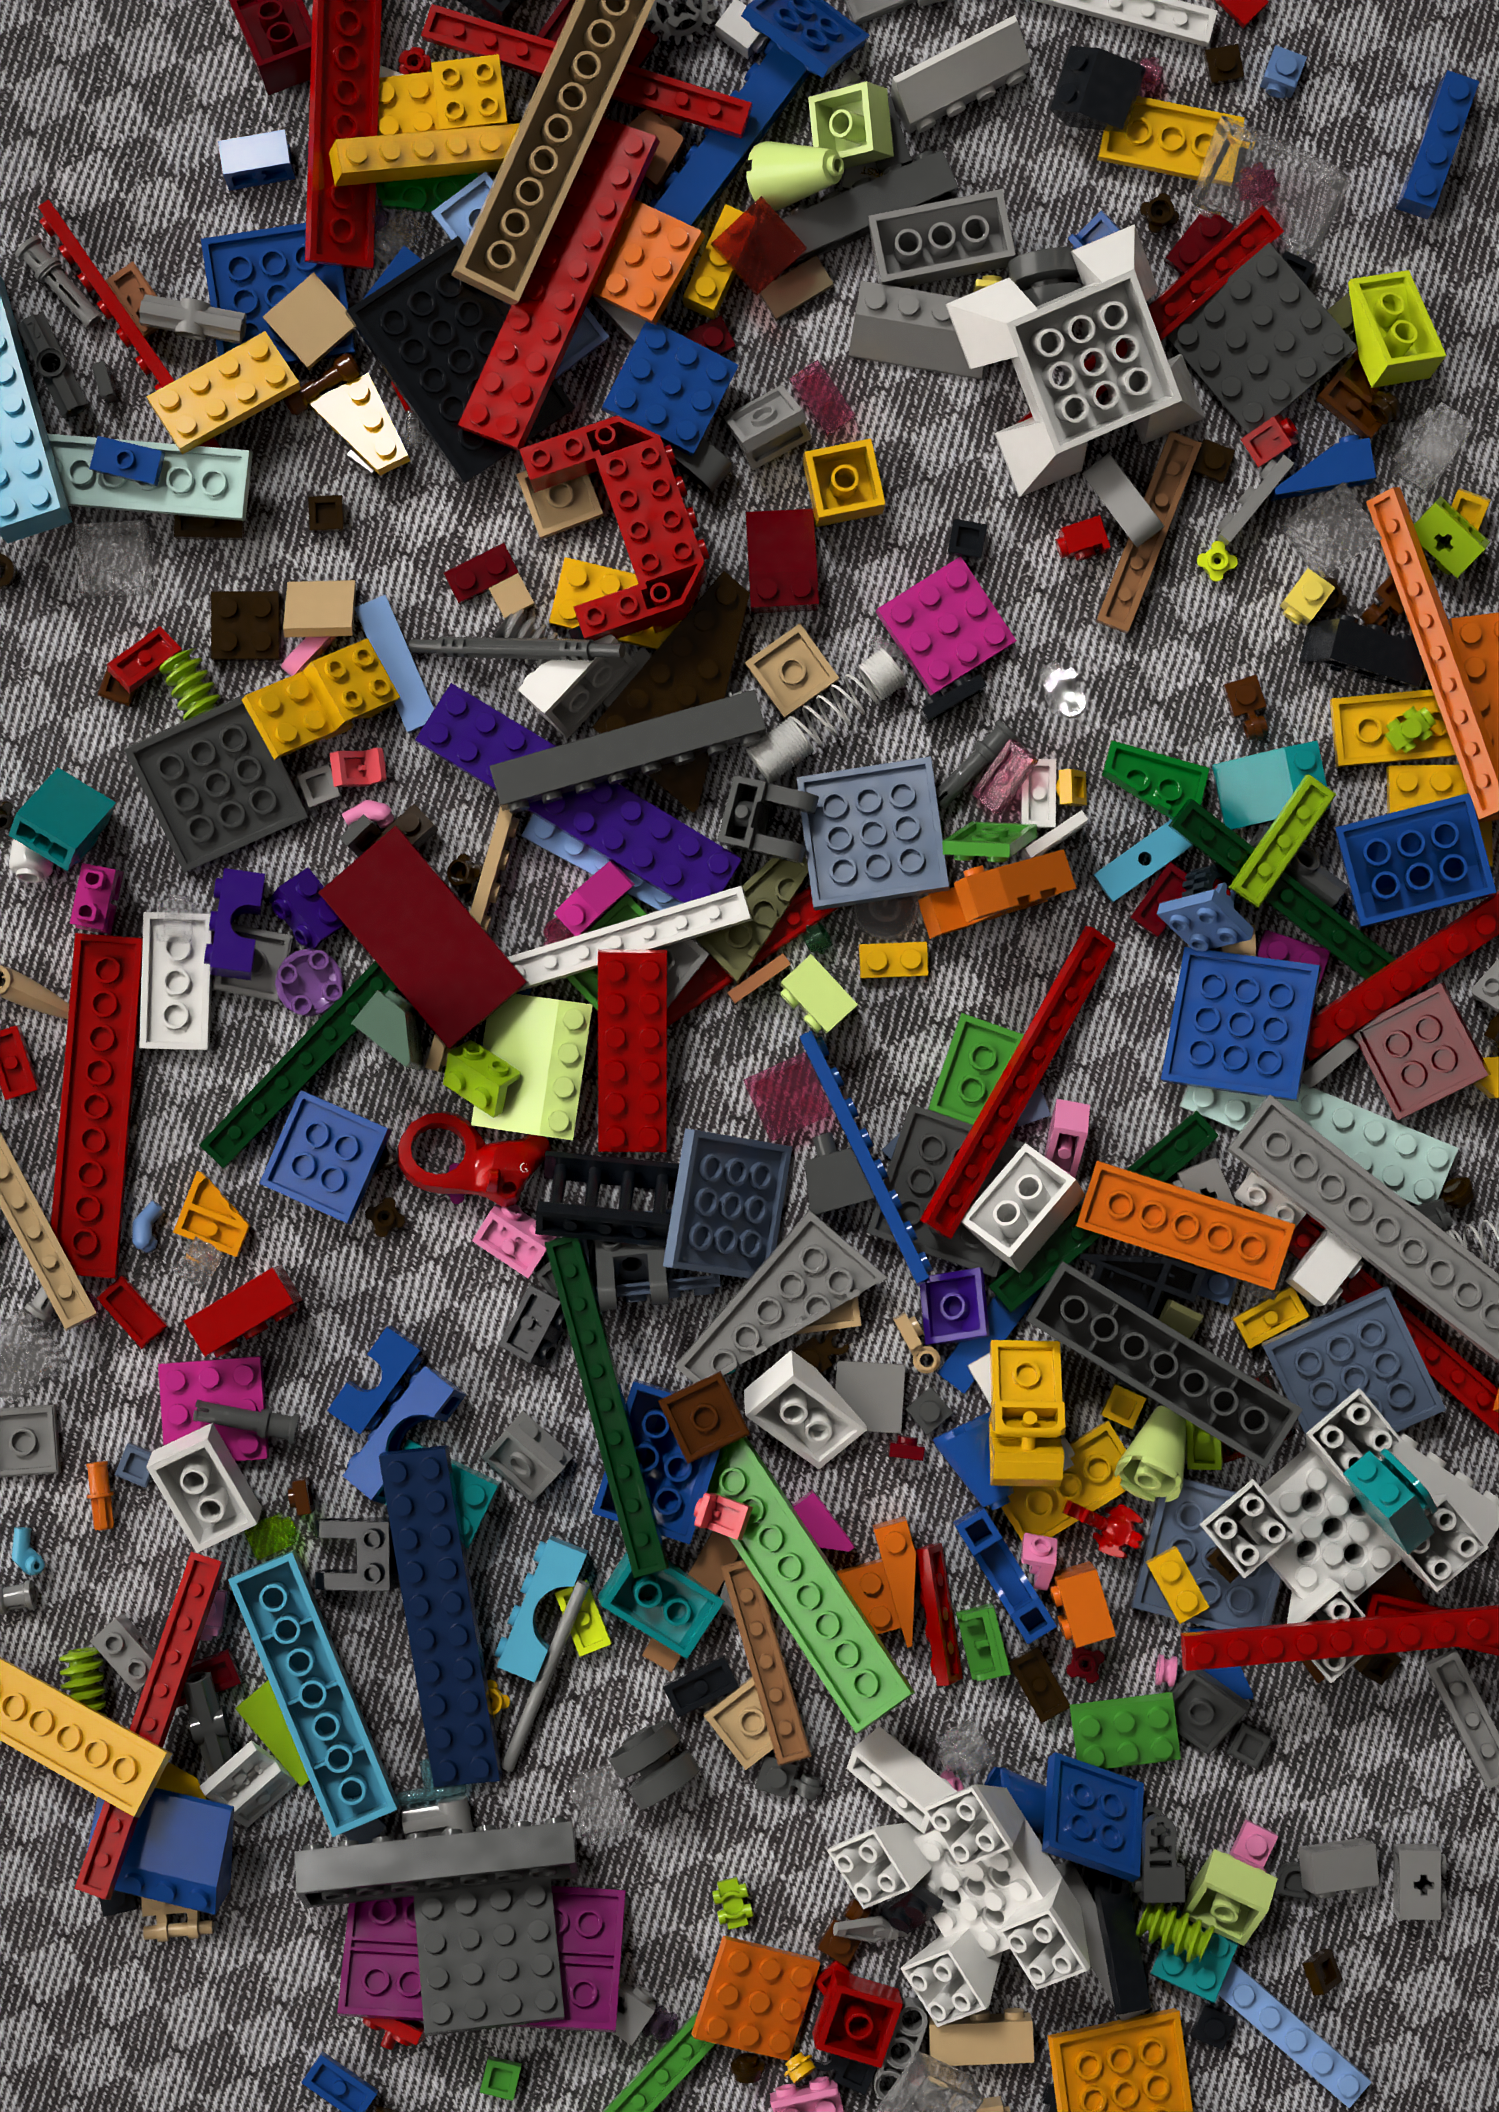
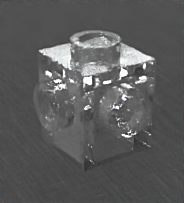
M972 1718L957 1727L949 1729L944 1735L936 1739L943 1751L938 1754L940 1761L948 1773L954 1770L961 1781L969 1776L976 1775L983 1767L996 1760Z

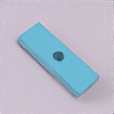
M1169 820L1092 875L1112 903L1193 846L1168 826L1172 820ZM1140 854H1146L1149 857L1148 865L1139 863L1138 857Z

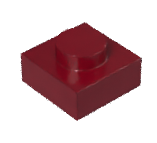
M898 1435L897 1441L889 1440L888 1455L889 1457L923 1461L925 1447L923 1444H917L918 1438Z

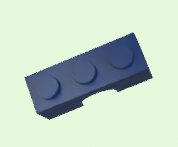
M387 1326L367 1353L381 1367L382 1379L380 1384L374 1389H363L350 1380L342 1388L327 1411L359 1434H362L366 1428L372 1431L383 1417L379 1410L386 1400L392 1404L403 1389L399 1382L406 1372L412 1376L423 1361V1358L419 1356L423 1348L393 1326Z

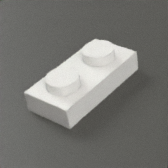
M1056 759L1021 760V824H1037V828L1056 827Z

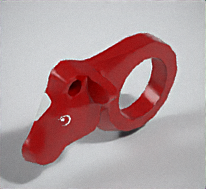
M443 1110L441 1113L426 1114L411 1122L401 1136L397 1148L399 1167L406 1179L414 1186L424 1191L438 1194L479 1195L490 1199L502 1207L516 1205L521 1192L533 1177L536 1169L545 1160V1151H551L550 1142L545 1136L531 1134L519 1140L486 1144L479 1132L467 1119L456 1113ZM437 1128L452 1131L460 1138L465 1148L462 1162L457 1168L448 1173L434 1174L426 1172L416 1164L411 1151L414 1141L420 1134L429 1129Z

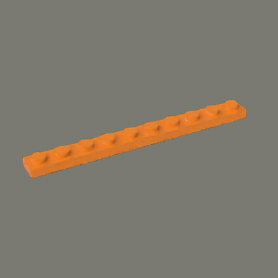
M1392 487L1366 501L1476 813L1479 820L1487 819L1499 813V762L1400 487Z

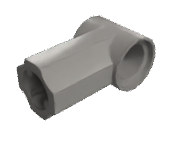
M465 1795L439 1800L437 1804L404 1809L401 1812L402 1826L406 1839L407 1835L412 1833H427L428 1837L442 1835L441 1832L448 1829H461L462 1833L473 1831L468 1797Z

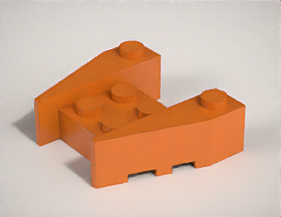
M1063 849L985 871L983 865L963 871L965 877L954 882L955 887L950 888L948 891L928 893L927 896L917 900L929 939L970 927L985 920H992L1011 912L1047 902L1051 897L1077 888Z
M903 1516L872 1525L881 1555L880 1559L835 1572L876 1634L901 1628L906 1646L909 1648L912 1647L916 1551L907 1520Z

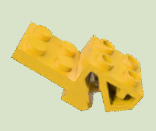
M499 54L431 62L432 71L379 78L378 136L508 124Z
M366 638L311 661L302 672L245 695L242 702L272 757L276 760L324 738L328 740L353 728L352 720L354 718H372L392 706L400 696L369 639Z
M991 1340L990 1484L991 1486L1060 1487L1064 1468V1450L1060 1436L1065 1434L1066 1427L1065 1402L1062 1401L1060 1341Z

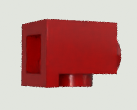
M1100 515L1062 527L1058 533L1059 538L1055 539L1061 559L1076 557L1077 561H1082L1095 556V550L1097 549L1103 555L1108 553L1111 548Z

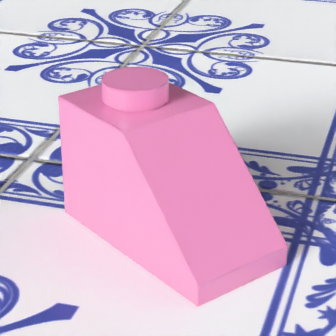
M1056 1099L1044 1157L1076 1178L1088 1135L1090 1105Z

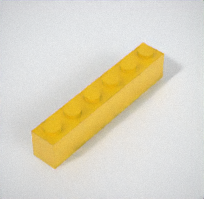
M520 123L336 139L329 152L335 186L484 173L485 171L498 172Z

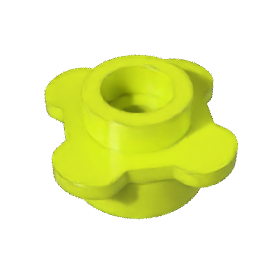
M1214 541L1210 550L1198 555L1197 564L1199 567H1203L1212 581L1218 582L1223 579V574L1226 571L1236 568L1238 559L1236 556L1228 553L1222 541ZM1219 558L1220 564H1215L1214 559Z

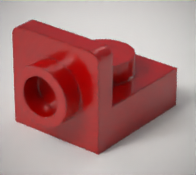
M1281 414L1273 416L1240 439L1258 468L1299 443L1296 438L1298 430L1294 423L1288 417L1284 419Z

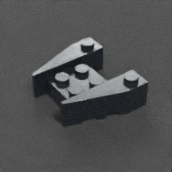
M1081 1253L1078 1257L1096 1264L1091 1279L1151 1316L1162 1290L1195 1302L1207 1271L1172 1257ZM1107 1371L1123 1386L1144 1394L1135 1387L1131 1386L1130 1384L1126 1383L1122 1379Z

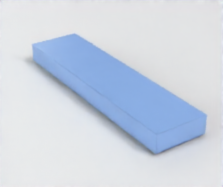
M383 595L355 607V611L366 637L369 639L400 696L395 705L407 733H411L425 725L434 710V706L408 649L387 596Z

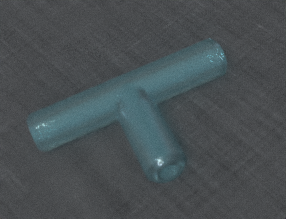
M426 1758L419 1762L424 1788L399 1792L397 1799L399 1805L404 1806L464 1795L466 1793V1784L434 1787L430 1760Z

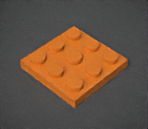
M634 199L592 295L656 325L705 238L704 233L689 224Z
M723 1935L691 2033L692 2036L698 2040L789 2061L817 1976L820 1961L814 1957Z

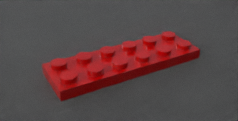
M598 949V1152H667V950Z

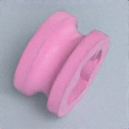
M1159 1654L1156 1663L1155 1684L1161 1685L1163 1682H1166L1169 1687H1174L1177 1675V1657L1172 1656L1170 1659H1166L1163 1654Z

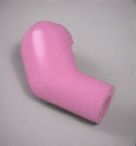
M365 800L342 813L348 826L357 821L363 814L369 820L376 821L380 828H386L394 821L391 808L387 804L372 800Z

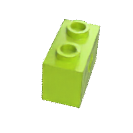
M1441 496L1414 523L1423 552L1427 550L1437 559L1435 564L1442 572L1447 575L1452 573L1456 578L1467 569L1490 543L1485 536ZM1447 534L1451 535L1452 540L1446 545L1441 543L1442 537Z

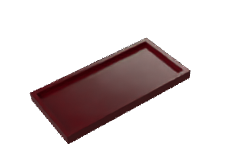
M396 825L318 892L449 1049L457 1045L529 983Z

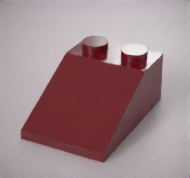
M229 0L268 96L310 80L312 20L303 0Z
M813 509L746 512L751 614L818 611L819 593Z

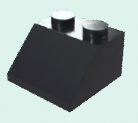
M1070 46L1050 110L1068 127L1126 133L1146 68L1141 64L1100 48Z

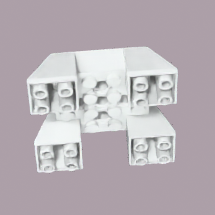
M1135 224L1072 250L1071 254L1084 287L1036 307L1010 278H1006L945 304L970 369L1011 358L1033 417L995 433L1019 497L1082 471L1087 442L1133 421L1141 443L1146 444L1169 434L1170 431L1174 432L1205 418L1183 355L1179 354L1167 360L1146 303L1158 291V287ZM1077 319L1084 326V332L1078 339L1072 334V325ZM1121 339L1127 344V353L1122 358L1116 353V344ZM1091 352L1096 358V365L1089 372L1084 366V359ZM1057 366L1062 367L1065 374L1064 380L1059 385L1055 384L1052 379L1053 370ZM1104 385L1107 388L1108 397L1103 404H1100L1096 398V392L1100 386Z
M1360 1388L1306 1433V1448L1261 1487L1252 1479L1199 1524L1244 1579L1263 1562L1267 1561L1292 1591L1287 1624L1366 1617L1354 1600L1400 1560L1437 1593L1489 1548L1446 1494L1431 1496L1438 1511L1433 1515L1427 1510L1424 1513L1434 1533L1409 1555L1363 1510L1360 1503L1354 1509H1349V1503L1355 1497V1494L1343 1473L1369 1450L1382 1461L1379 1454L1380 1451L1386 1448L1392 1453L1403 1443V1440ZM1312 1492L1311 1502L1306 1506H1302L1303 1496L1306 1493ZM1333 1518L1332 1528L1329 1531L1323 1532L1324 1523L1328 1519ZM1307 1540L1306 1550L1301 1554H1297L1298 1545ZM1354 1544V1552L1351 1556L1345 1558V1549L1349 1545ZM1364 1655L1311 1661L1324 1677L1332 1683Z
M975 1784L926 1805L923 1810L933 1827L925 1834L920 1832L910 1822L877 1826L831 1846L827 1850L863 1909L907 1892L917 1883L944 1901L940 1911L932 1917L942 1935L900 1968L937 2027L985 2010L990 2005L1002 1953L1005 1950L1011 1949L1036 1990L1090 1969L1081 1906L1048 1853L1042 1851L1041 1842L1007 1788Z

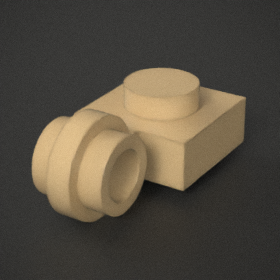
M905 1312L894 1317L893 1320L913 1355L915 1368L925 1374L934 1372L940 1365V1355L933 1347L922 1345L919 1336L923 1335L924 1332L916 1317L913 1316L908 1319ZM926 1353L931 1354L933 1357L932 1363L928 1366H924L920 1362L921 1356Z

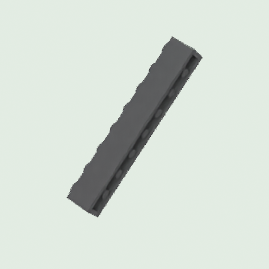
M751 690L490 765L489 767L502 811L509 809L510 813H517L529 809V803L539 800H543L544 804L561 800L563 798L562 794L575 790L576 794H583L596 789L595 784L609 781L610 785L627 781L629 779L628 775L640 771H642V775L656 773L662 770L661 765L675 762L676 766L688 764L695 760L694 756L707 752L708 756H715L728 751L727 746L740 743L741 747L756 744L761 741V736H765L766 726L755 690Z

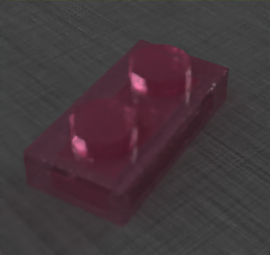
M818 359L789 378V382L827 437L855 419V413Z
M1009 739L972 792V795L992 813L1001 815L1039 760L1017 740Z

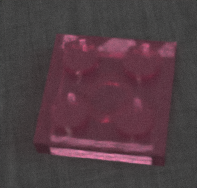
M805 1052L743 1080L771 1142L833 1114Z

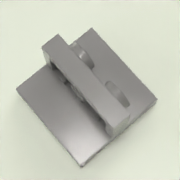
M783 385L776 387L723 417L752 470L761 467L812 438L805 424L808 420L802 408Z
M522 1411L481 1458L529 1501L533 1502L565 1468V1465L571 1460L573 1455Z

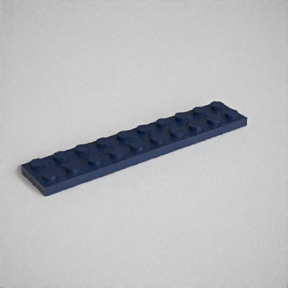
M449 1445L382 1452L379 1455V1462L434 1787L500 1781L503 1777Z

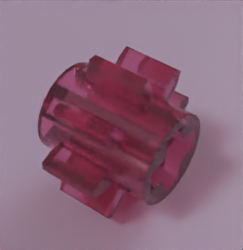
M1258 162L1253 165L1252 169L1245 167L1240 170L1243 178L1240 182L1235 183V187L1239 188L1241 194L1240 201L1245 199L1252 200V207L1255 208L1260 206L1263 201L1268 203L1275 199L1272 192L1276 187L1280 186V183L1276 182L1274 168L1271 170L1263 169V163Z

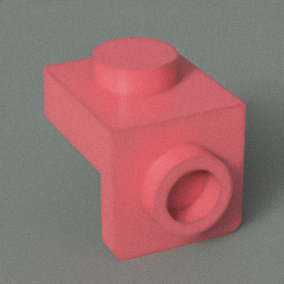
M382 748L329 753L334 787H366L384 782L387 779Z
M705 1493L695 1506L694 1517H696L694 1526L707 1528L733 1539L742 1540L753 1507L716 1493Z

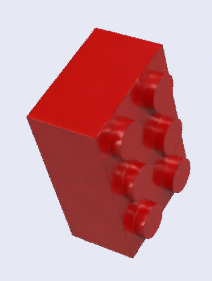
M280 1265L270 1268L184 1320V1323L204 1357L214 1353L216 1358L240 1346L237 1342V1339L244 1336L248 1340L268 1329L269 1327L266 1322L274 1318L275 1322H278L298 1311L295 1304L303 1299L283 1266Z

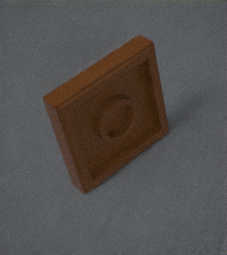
M721 1371L658 1400L687 1463H691L750 1434Z

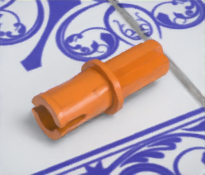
M108 1461L86 1464L90 1490L87 1498L91 1499L94 1529L99 1531L114 1527L111 1496L115 1494L114 1491L110 1490Z

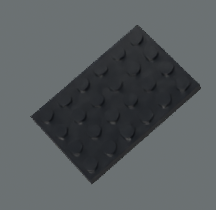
M457 236L346 310L345 314L464 485L515 449L463 430L458 425L509 310L502 300L451 276L465 246L460 237ZM555 378L526 442L575 409Z

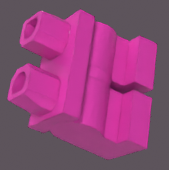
M82 863L70 924L75 925L77 929L111 935L117 908L116 905L111 904V900L118 901L124 871Z

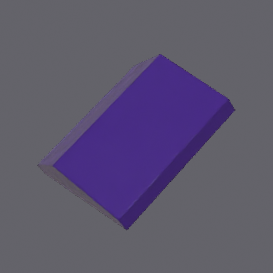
M982 1267L930 1275V1281L920 1285L925 1345L968 1342L990 1336Z

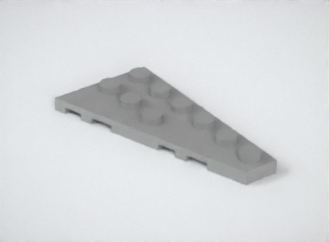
M809 1210L679 1359L675 1367L693 1383L719 1371L724 1376L740 1364L761 1354L767 1348L793 1335L830 1313L831 1310L857 1297L863 1291L888 1277Z

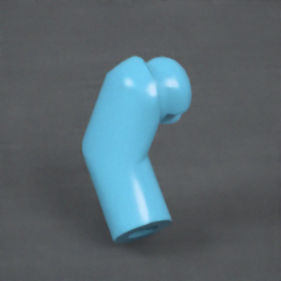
M14 1527L13 1561L28 1575L40 1574L44 1570L45 1562L30 1546L32 1529Z

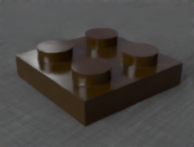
M211 591V659L213 661L281 660L280 592Z

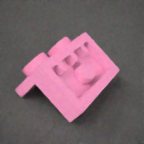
M496 1204L487 1215L472 1242L529 1279L547 1251L545 1242L555 1240L557 1236L535 1234L536 1220L522 1212L518 1205L502 1207Z
M828 2076L814 2078L809 2081L808 2085L796 2087L795 2084H785L775 2089L776 2092L770 2093V2103L773 2112H844L838 2083L834 2082L833 2079L829 2080Z

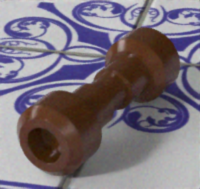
M344 353L334 359V366L323 372L322 376L312 382H307L301 386L300 390L283 398V401L292 415L298 416L308 409V402L318 397L319 393L329 387H334L343 380L344 382H351L360 376L361 370L351 354Z

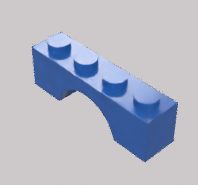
M1449 70L1444 74L1439 82L1428 113L1429 118L1421 144L1406 177L1395 209L1424 219H1428L1435 210L1479 84L1478 80Z
M424 1366L422 1370H418L411 1377L409 1387L404 1394L390 1405L388 1409L389 1414L383 1422L374 1427L369 1433L368 1442L362 1450L351 1457L347 1464V1470L342 1476L370 1500L385 1505L386 1498L379 1455L382 1452L398 1451L406 1433L422 1421L440 1420L447 1422L466 1394L437 1370Z
M980 1505L955 1520L953 1523L1026 1643L1030 1644L1056 1628L1057 1625L985 1508Z

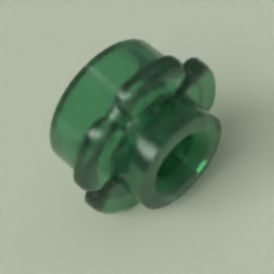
M820 922L811 927L806 925L807 933L803 935V939L812 953L818 951L822 955L825 954L826 949L833 945L827 930Z

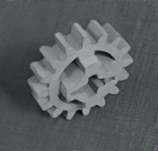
M655 0L646 21L653 20L654 24L650 28L652 33L662 30L660 39L666 41L670 35H673L674 44H680L681 36H684L691 43L693 42V32L702 36L705 34L701 27L703 22L712 24L713 21L707 16V11L716 10V6L708 4L707 0H700V9L694 6L693 0H682V4L691 10V13L678 11L674 15L675 9L670 3L665 0ZM657 3L662 5L665 13L663 23L657 14ZM689 18L694 20L690 26L684 29H676L681 21Z

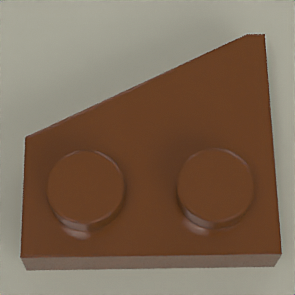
M1357 349L1315 400L1362 439H1371L1383 425L1373 417L1369 410V403L1372 401L1373 395L1379 391V387L1371 388L1359 360Z

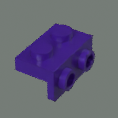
M309 867L280 885L270 897L269 902L272 904L274 913L280 919H284L292 929L297 942L307 949L315 950L322 941L346 925L318 893L324 886Z

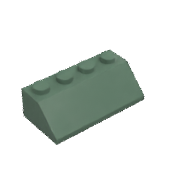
M377 990L351 1024L405 1067L420 1071L424 1066L419 1018L412 1013L415 1009L414 1006L397 993L389 990L385 994Z

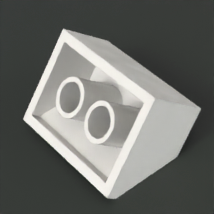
M1025 1143L965 1213L961 1223L996 1256L1020 1273L1085 1197V1194L1074 1177Z

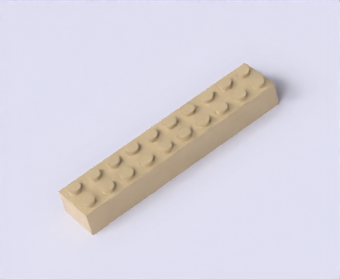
M655 0L575 1L451 276L510 305H515L519 302Z

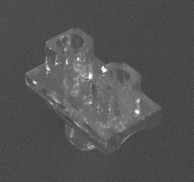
M1057 660L1043 667L1040 670V675L1045 681L1043 688L1048 708L1053 716L1059 713L1069 719L1081 716L1085 712L1087 701L1081 692L1078 674L1073 667L1065 671Z

